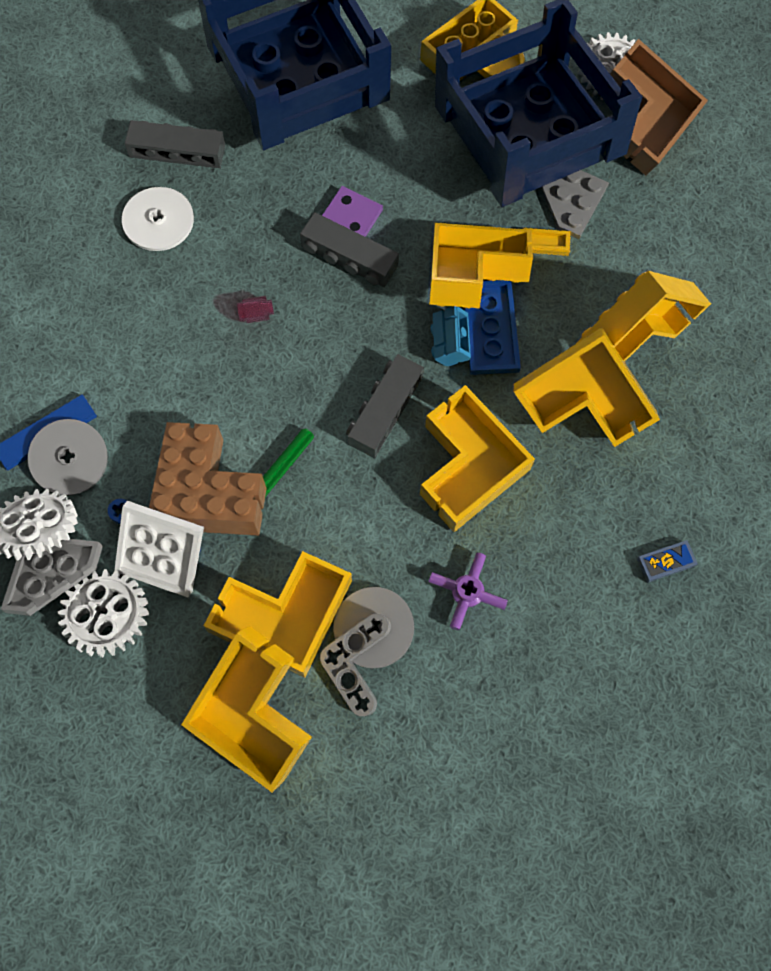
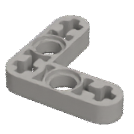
M379 613L365 618L326 646L320 654V661L352 712L357 716H369L377 707V700L352 660L389 634L391 630L390 620ZM374 620L383 621L384 624L381 626L383 631L381 633L379 631L370 633L369 636L372 640L369 641L367 634L361 629L364 627L366 631H369L375 626ZM354 634H359L363 640L362 646L357 650H353L349 645V639ZM342 643L344 649L350 654V656L347 657L346 653H342L337 657V664L334 662L329 663L328 659H330L331 657L329 654L330 651L333 653H338L343 649L341 646H339V644ZM348 672L352 673L355 677V684L350 689L345 688L342 684V677ZM360 687L363 689V691L358 692L362 699L368 698L370 701L367 704V711L358 708L360 700L357 695L349 696L350 693L357 691Z

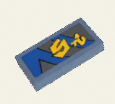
M687 540L637 558L647 583L698 565Z

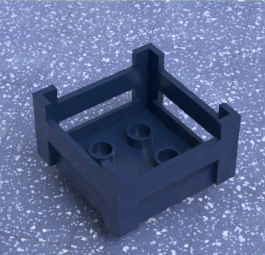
M198 0L207 47L215 62H222L251 115L253 133L263 151L284 143L285 138L368 106L372 108L390 100L391 44L381 27L373 30L356 0H306L232 29H228L227 18L275 0ZM340 5L366 47V58L340 16Z
M555 0L544 5L542 21L462 53V43L459 39L436 47L435 108L445 123L451 122L491 182L490 191L501 208L523 199V194L603 160L606 163L626 155L628 152L642 95L629 79L623 81L621 88L575 29L578 12L569 0ZM539 46L537 58L463 88L460 87V77ZM570 56L613 112L612 116L606 118L568 68Z

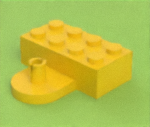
M476 0L421 41L420 61L436 74V47L459 39L462 43V53L515 32L518 19L496 0ZM522 52L480 69L478 72L484 78H488L524 63V54Z

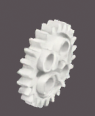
M607 32L605 38L601 34H598L597 39L591 38L588 46L607 71L611 73L634 45L635 40L633 39L628 42L627 35L620 39L618 33L611 37L610 33ZM579 69L578 75H583L581 83L588 82L586 90L593 88V96L598 94L581 69Z
M36 489L33 495H29L26 491L24 492V497L19 498L15 495L14 502L5 501L6 507L0 508V555L4 553L7 559L14 555L16 560L19 561L25 555L27 560H30L33 554H37L41 558L42 552L45 550L51 554L53 553L51 547L57 546L61 548V540H70L68 533L75 532L73 525L78 524L76 519L78 515L71 499L68 500L65 494L60 496L57 490L50 494L49 489H46L40 494L39 490Z
M104 569L102 576L99 577L96 571H94L92 579L89 580L86 577L81 585L79 583L74 585L76 589L74 592L65 591L70 598L69 600L60 601L66 609L58 611V614L65 618L58 622L62 628H66L61 632L65 638H69L67 642L71 646L77 644L76 649L80 653L86 649V653L91 657L96 650L101 658L104 657L106 650L114 656L116 647L126 651L124 643L128 641L134 645L133 634L142 635L138 626L147 625V622L141 618L142 616L149 615L148 610L143 608L148 604L147 599L142 597L145 594L142 588H138L139 585L136 580L130 582L128 574L120 577L118 570H115L112 576H110L107 569ZM106 591L103 598L95 600L97 593ZM128 603L125 611L117 612L121 604ZM90 614L86 622L79 623L83 615ZM113 626L110 634L102 635L105 627Z

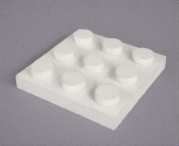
M127 501L122 507L115 570H118L122 575L128 574L130 578L189 597L193 591L204 527Z

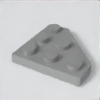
M580 170L542 186L544 198L553 215L557 229L571 231L570 236L580 239L609 182Z
M61 540V548L53 546L51 547L53 553L50 554L45 550L42 552L41 558L37 554H33L32 558L27 560L26 556L23 555L19 561L16 560L1 610L9 614L31 616L96 571L103 547L102 544L98 541Z

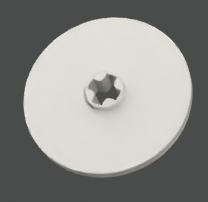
M166 187L148 188L137 193L128 201L122 213V226L128 239L136 246L149 251H164L179 245L188 237L194 223L193 210L187 198L178 191ZM162 216V219H158L157 222L153 219Z

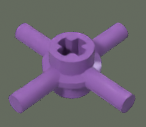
M476 553L469 574L459 577L456 581L433 572L431 573L429 582L451 590L454 600L458 603L450 624L452 629L460 630L468 607L476 606L480 602L502 610L506 608L508 600L485 592L482 582L478 579L486 559V555L482 553ZM466 586L472 588L470 596L464 594Z

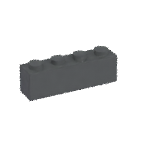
M130 120L125 146L130 158L221 169L225 141L223 131L214 129L207 130L191 126L182 127L167 123L158 124Z
M314 212L300 233L301 246L305 251L324 257L330 264H338L344 267L350 274H358L366 278L372 285H380L385 288L398 267L399 253Z
M399 354L396 355L393 361H388L383 371V374H385L383 379L376 381L372 388L371 394L373 395L369 402L366 400L363 402L359 410L360 416L356 422L352 421L347 429L348 445L375 459L421 382L424 373L423 366Z

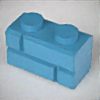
M452 306L446 308L445 311L441 310L433 313V324H431L430 328L434 336V346L431 351L435 361L445 366H452L458 364V362L470 360L468 312L460 307Z

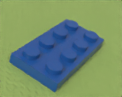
M483 281L480 308H464V311L468 312L470 375L520 373L521 365L512 281Z

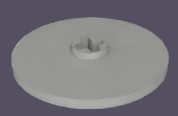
M74 419L58 420L43 427L33 438L28 450V466L36 482L44 489H49L51 493L57 490L60 495L65 494L66 496L77 495L92 488L103 476L108 463L107 447L98 431L89 424ZM67 451L75 455L74 458L70 459V463H66L64 459H61L66 456Z
M381 587L360 589L349 595L338 608L333 625L335 640L372 614L379 613L390 620L391 630L389 634L352 660L358 666L371 669L389 666L402 658L412 643L414 636L413 615L407 603L391 590ZM381 621L378 626L380 633L383 631L381 628V626L384 624L383 621ZM363 627L361 630L367 634L369 641H371L372 638ZM354 634L350 637L349 645L353 650H357L362 646L363 640L359 634ZM342 643L339 644V646L343 648L341 652L346 653L347 657L350 656V654L344 649Z

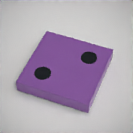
M341 186L322 216L366 237L383 211V205Z

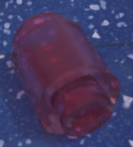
M266 295L245 298L242 302H237L240 322L270 320V315L274 314L272 300H267Z

